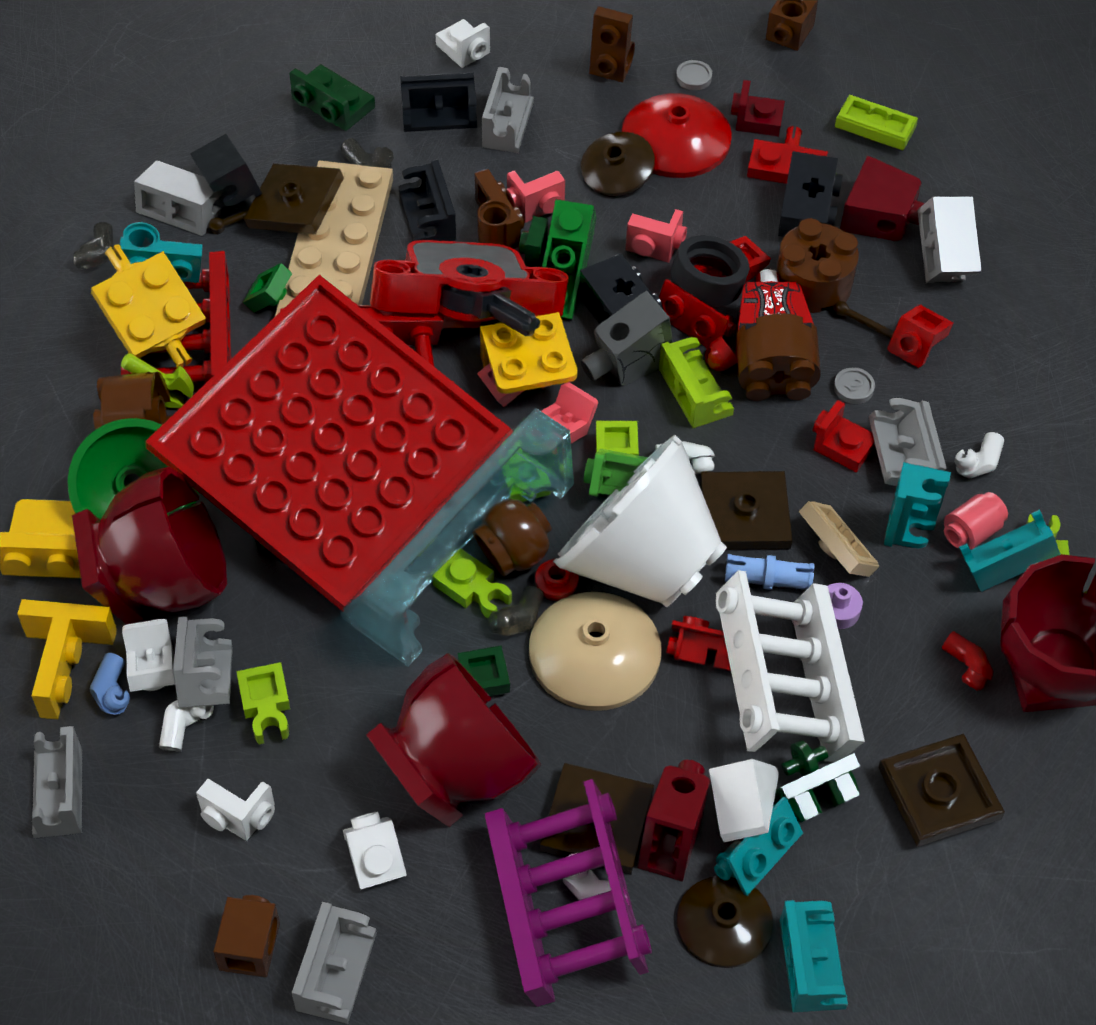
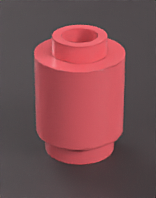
M991 492L976 494L945 516V537L956 548L967 543L970 550H972L1003 528L1004 521L1008 518V510L1004 502L996 494Z

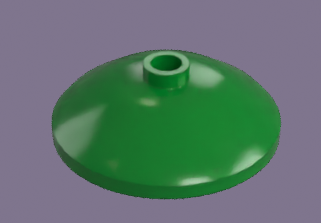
M139 418L120 419L102 425L82 441L71 460L67 479L69 499L75 513L89 509L96 517L102 519L114 496L125 487L124 479L128 474H137L140 478L147 472L168 467L146 449V440L162 424ZM196 501L180 506L174 509L173 511L167 513V515H170L184 507L195 504Z

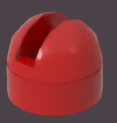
M721 335L706 348L705 360L709 367L715 371H725L738 363L736 355Z

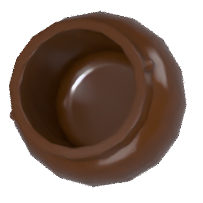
M511 498L493 505L485 513L482 524L475 528L472 533L487 559L505 577L513 570H528L545 557L550 544L547 533L552 531V527L544 513L534 502L526 506L522 501Z

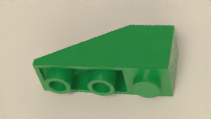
M556 199L542 267L555 268L568 275L564 311L561 318L573 320L579 297L580 270L587 267L597 217L594 205Z

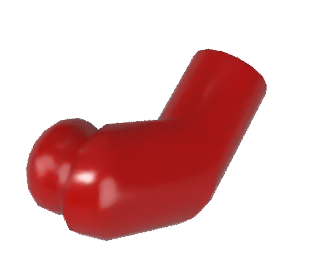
M952 631L945 640L942 650L969 667L962 675V681L976 691H981L985 687L987 680H992L994 673L988 657L981 647L957 632Z

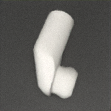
M686 441L682 442L689 461H692V468L695 474L712 472L714 470L712 458L715 455L710 447ZM662 444L655 445V450Z

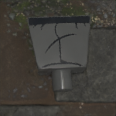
M645 291L596 327L594 334L597 351L580 362L586 375L592 381L608 372L619 385L623 386L659 369L661 344L665 342L673 343L670 317L650 293Z

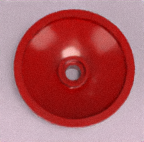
M668 93L646 99L629 111L622 125V132L637 134L648 141L655 156L653 174L663 177L689 178L705 174L715 169L724 161L731 147L732 131L724 114L711 103L688 94Z

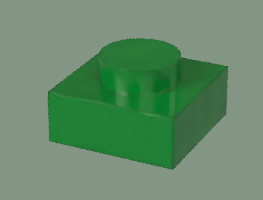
M280 263L258 274L243 303L253 312L269 305L271 307L276 306L279 300H282L287 294L285 286L292 272Z

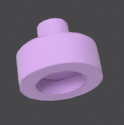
M845 583L828 585L838 629L853 626L858 621L863 606L860 593L854 587Z

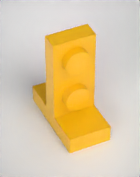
M21 599L17 615L26 637L47 639L31 696L40 718L58 720L62 703H68L71 696L72 679L70 672L72 665L78 664L80 661L82 642L113 645L117 628L110 607Z

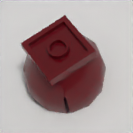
M169 466L147 472L114 496L102 519L96 517L89 509L72 515L82 588L103 606L110 607L111 612L125 624H133L144 619L141 605L171 613L206 604L221 595L227 586L226 559L217 530L203 501L167 515V513L174 509L197 501L200 498L182 474Z
M1061 554L1032 564L1026 569L1003 600L1000 646L1009 661L1023 713L1096 706V572L1088 590L1083 591L1096 558Z
M449 653L429 664L409 686L395 728L389 729L380 723L366 734L416 804L448 827L463 816L457 807L460 802L499 799L526 783L542 765L534 751L499 706L494 703L488 708L486 703L492 698L465 667Z

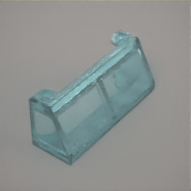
M537 408L530 412L500 440L343 608L344 612L340 610L342 619L409 667L423 651L421 643L414 635V629L420 624L419 615L410 610L409 607L433 580L432 576L473 537L472 531L482 524L485 513L496 503L508 499L514 490L532 502L536 498V494L543 491H553L554 495L561 499L574 485L570 430Z

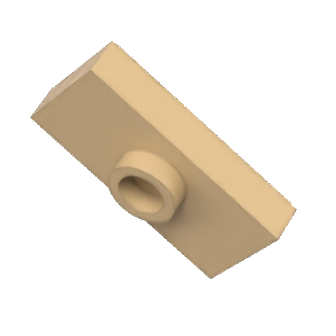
M808 501L801 508L799 513L820 537L818 543L822 550L831 558L838 559L849 574L870 577L879 568L875 558L831 505Z

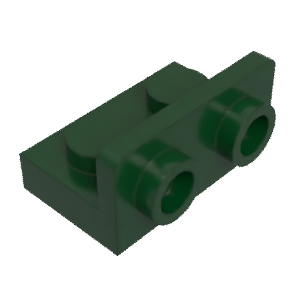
M322 64L307 75L296 68L289 73L292 98L299 105L306 106L322 116L325 121L333 123L345 131L375 108V97Z

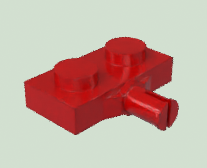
M790 126L786 130L785 143L754 139L747 177L787 184L793 151L827 156L828 151L799 146L802 130L796 126L795 136L792 138L794 126Z

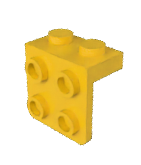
M559 312L536 316L540 320V326L535 329L532 336H524L504 323L480 326V356L483 367L490 363L495 384L500 393L509 394L576 380L578 370Z
M22 499L16 503L10 531L0 532V571L2 575L81 578L72 515L76 513L70 501Z

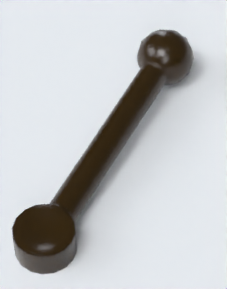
M248 210L223 220L221 218L211 219L209 221L211 233L221 234L226 226L244 220Z
M839 301L834 305V313L837 316L846 315L892 338L894 331L849 309L846 302Z

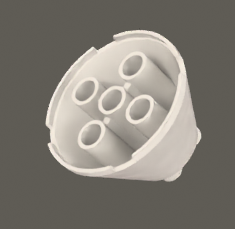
M676 435L670 437L633 471L635 474L627 482L629 485L625 486L621 491L615 489L577 530L558 553L560 558H556L553 561L559 568L662 603L665 607L671 605L681 593L686 595L697 585L703 577L699 571L706 563L709 566L714 563L727 547L721 542L683 443Z

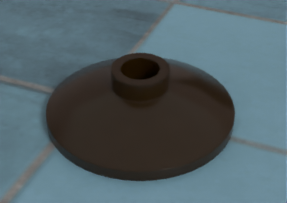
M614 132L598 138L587 148L581 161V173L585 183L593 191L606 196H622L636 191L648 181L655 167V156L651 145L643 137L631 132Z
M713 876L697 882L685 893L678 907L677 929L684 946L697 959L719 968H735L752 962L765 950L772 935L773 917L767 900L757 888H754L748 895H744L736 878L731 877L729 880H723L719 876ZM720 909H728L735 914V917L731 920H724L718 915V911Z

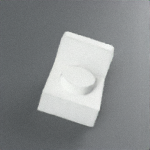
M463 19L436 33V45L463 68L490 53V27L482 23L473 28Z

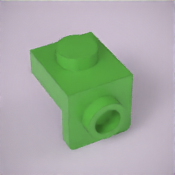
M600 449L596 453L595 459L588 458L585 467L583 482L590 484L589 495L597 497L599 493L611 495L615 489L621 491L625 486L629 485L627 482L635 474L633 471L648 457Z

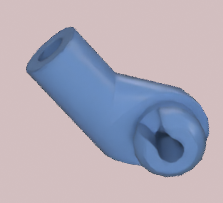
M106 653L90 685V693L103 712L116 715L125 711L130 700L128 691H123L117 683L125 665V660L116 654Z

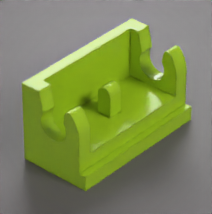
M689 337L673 343H662L659 371L692 428L732 416L734 413L733 405L731 402L728 403L732 399L730 393L726 390L721 391L705 364L701 351L692 350L683 354L688 349H694L701 345L696 337Z

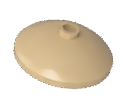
M604 592L578 593L555 602L538 618L529 640L530 665L539 684L547 693L560 702L583 710H610L634 701L653 683L661 662V641L659 633L650 617L631 601ZM599 632L602 633L603 636L592 637L589 633Z

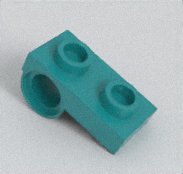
M144 222L132 223L124 229L123 237L120 239V246L131 264L143 262L164 251L183 282L199 283L202 244L161 241L158 230L151 224Z

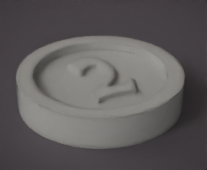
M685 61L677 68L676 80L685 89L693 91L702 90L710 85L712 70L709 65L702 61Z
M860 368L843 369L836 375L834 381L835 394L842 401L850 404H862L872 397L875 388L873 377L867 371Z

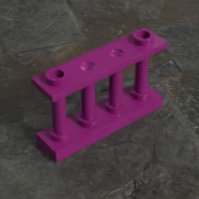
M593 779L584 781L589 804L523 825L519 821L513 823L503 808L484 813L524 993L536 1007L555 1002L552 984L558 982V977L628 955L629 961L639 975L649 972L645 955L652 953L650 940L643 924L637 926L610 824V822L617 820L615 807L610 794H601ZM594 822L599 847L533 868L529 864L524 865L521 850L527 849V843ZM605 865L611 891L541 912L539 908L534 909L531 894L537 892L538 886ZM610 911H617L623 936L553 958L550 953H544L541 938L548 936L547 931Z

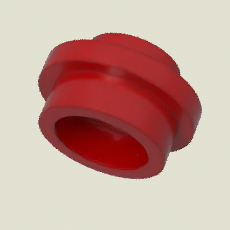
M552 559L538 567L535 574V584L545 598L559 601L574 593L578 586L579 575L559 568L553 562L555 559ZM551 576H562L564 578L554 580Z

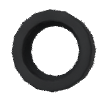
M691 236L681 242L676 252L670 271L671 282L708 306L730 305L739 298L750 267L748 258L742 250L730 241L717 236ZM693 265L711 266L720 270L727 277L710 276L699 271Z

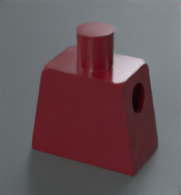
M867 156L845 203L840 229L847 233L891 241L902 240L909 223L919 225L918 209L925 204L918 201L922 184L921 180L880 160Z
M682 760L678 767L671 765L664 767L646 817L637 868L683 882L703 818L711 782L705 776V769L700 763L694 760ZM667 826L679 830L678 836L668 834L664 827Z

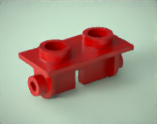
M666 279L664 281L659 298L663 310L670 317L671 325L690 337H696L699 343L706 348L720 335L722 338L723 335L727 338L732 336L737 325L732 322L733 318L730 315L724 316L670 280Z
M684 616L682 622L672 620V631L679 632L678 638L670 636L667 654L675 655L674 660L705 666L708 650L717 651L713 668L731 671L723 631L708 628L709 621L697 617Z

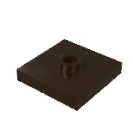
M273 163L260 187L262 194L255 197L244 220L248 228L316 234L344 176L340 168Z
M785 471L701 472V491L721 542L727 547L726 550L791 549L792 532Z
M964 734L880 760L878 768L917 847L1001 820L1004 816L1005 811Z
M564 763L549 816L589 804L584 781L593 779L601 794L609 793L611 796L617 820L610 822L621 867L623 873L632 875L654 785ZM594 822L543 838L540 844V852L565 858L571 854L599 847Z

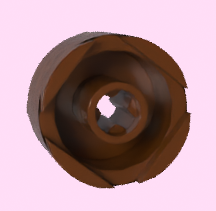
M816 219L802 220L799 226L789 231L781 242L776 271L779 273L780 282H796L801 285L810 313H820L821 308L833 306L834 310V305L837 302H846L851 295L859 258L857 238L851 233H846L832 225L820 223Z
M778 313L756 318L755 326L746 330L745 324L738 330L736 335L738 377L741 387L746 390V397L748 399L762 401L769 398L770 395H787L792 400H803L811 395V388L818 383L821 377L818 333L813 323L809 327L803 324V317L794 314Z
M144 372L98 378L97 392L101 401V409L94 410L95 430L102 425L120 419L139 418L163 425L171 417L167 416L165 406L166 402H171L165 379L160 372Z

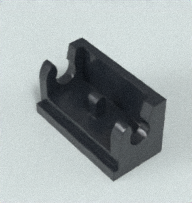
M474 72L400 76L404 132L477 128Z
M227 134L190 153L213 192L222 190L230 184L236 186L234 194L223 199V203L226 206H233L252 195L258 197L262 194L246 162Z
M432 160L430 164L413 166L403 170V179L420 178L414 183L408 182L399 186L400 198L413 241H455L456 214L439 160Z

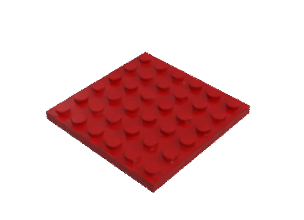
M319 274L146 440V449L164 464L182 474L193 488L344 612L509 436L511 428Z

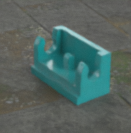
M903 462L889 513L884 539L885 546L892 547L893 544L917 549L927 546V538L913 536L909 529L914 527L921 530L935 529L951 472Z
M1040 509L1031 513L1034 521L972 550H970L967 543L959 547L981 592L1024 573L1032 564L1061 555L1054 534L1050 527L1046 525Z
M795 900L785 901L780 927L793 1012L847 1009L848 1006L834 926V912L832 903L828 901L795 902Z

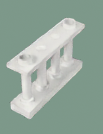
M738 570L716 593V608L720 613L740 712V727L744 732L747 751L756 752L777 732L818 737L821 745L828 752V758L824 761L836 762L847 757L862 745L865 740L828 586L813 583L794 602L753 596L750 593L746 571ZM755 614L792 620L797 639L760 634ZM763 652L800 658L806 678L767 673ZM772 692L809 697L815 718L776 713Z

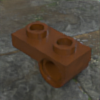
M598 6L593 17L589 74L619 82L624 81L631 67L635 52V42L631 41L633 15Z
M489 169L476 172L475 200L479 205L478 242L501 244L513 249L519 247L521 229H524V220L519 208L512 207L504 184L501 181L497 182Z

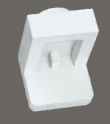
M157 619L124 625L122 627V634L127 655V680L130 692L139 690L155 691L164 686L174 685V652L167 620Z
M207 779L196 792L202 811L201 817L204 821L218 831H223L226 828L245 841L251 837L256 829L262 830L274 814L275 803L272 789L265 782H261L246 801L210 779Z
M378 812L368 813L351 819L353 827L344 829L343 834L348 844L359 888L364 889L407 876L392 820L388 817L380 819Z

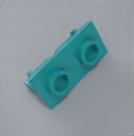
M782 797L776 805L773 804L768 833L747 837L743 841L735 840L724 853H720L716 857L715 873L723 880H729L731 877L736 878L744 895H748L803 834L786 797Z

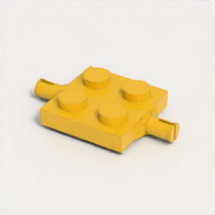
M119 244L114 245V250L112 247L107 249L105 255L109 258L117 272L111 278L91 287V294L128 353L141 358L150 352L166 349L177 368L179 366L183 368L184 364L185 366L190 364L192 358L180 341L187 333L204 325L206 317L164 251L143 262L131 264Z

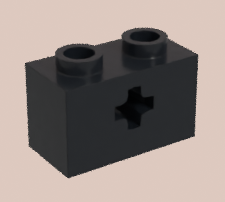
M792 152L778 236L784 237L789 231L798 227L802 220L809 218L816 219L823 224L835 225L837 207L830 206L832 196L839 197L843 174L836 173L838 158Z
M622 254L580 270L579 297L599 324L645 291H648L663 309L658 295L655 292L649 291L642 281L639 270L635 266H630Z

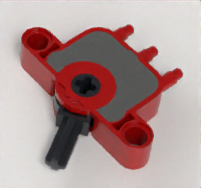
M417 240L407 245L406 260H380L374 263L370 304L381 311L437 314L440 312L450 318L469 322H484L496 318L522 335L532 336L535 329L540 326V320L536 316L556 312L560 313V317L563 315L569 278L565 272L555 268L527 267L520 253L505 245Z

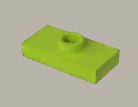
M849 94L836 117L835 127L904 151L916 128L918 118Z

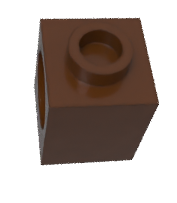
M777 0L769 12L765 40L798 51L815 24L818 0Z
M245 895L242 899L227 897L213 951L219 971L267 978L280 926L276 904L270 903L269 900L257 895Z

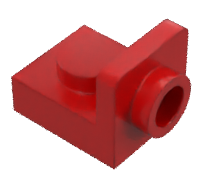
M918 305L900 317L887 349L892 354L919 368L925 364L932 347L949 335L954 322L922 305Z
M837 400L829 412L823 410L815 421L813 432L817 435L813 450L857 473L875 448L873 433L844 418L845 403Z

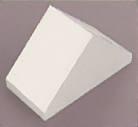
M750 759L709 769L719 831L723 842L768 833L779 777L776 766Z

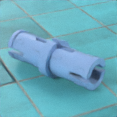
M732 554L727 555L725 582L740 570L746 571L748 583L763 585V589L772 590L773 586L807 590L813 584L814 573L812 572H814V563L776 560V556L767 555L766 559Z

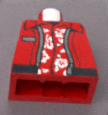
M766 269L756 275V282H747L743 285L737 332L745 324L746 330L755 326L756 318L778 313L794 314L803 317V324L811 327L813 320L800 284L796 282H780L777 271ZM737 343L735 344V355H736V357H737Z

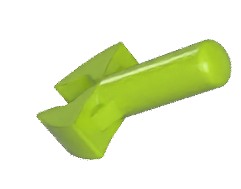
M131 353L123 357L121 367L132 374L160 372L163 375L171 402L165 403L166 407L181 408L184 405V396L173 390H179L190 398L193 396V382L181 366L172 374H164Z

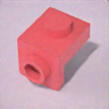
M515 171L507 173L506 189L508 200L512 207L519 208L525 223L531 221L533 216L540 217L545 214L553 213L556 199L565 201V179L559 171H555L524 184Z
M676 209L669 224L632 213L627 224L626 251L669 263L675 248L678 249L681 242L686 239L687 227L682 226L683 211Z
M570 382L564 383L560 387L556 402L532 415L528 429L539 435L545 443L562 449L587 435L598 406V400Z

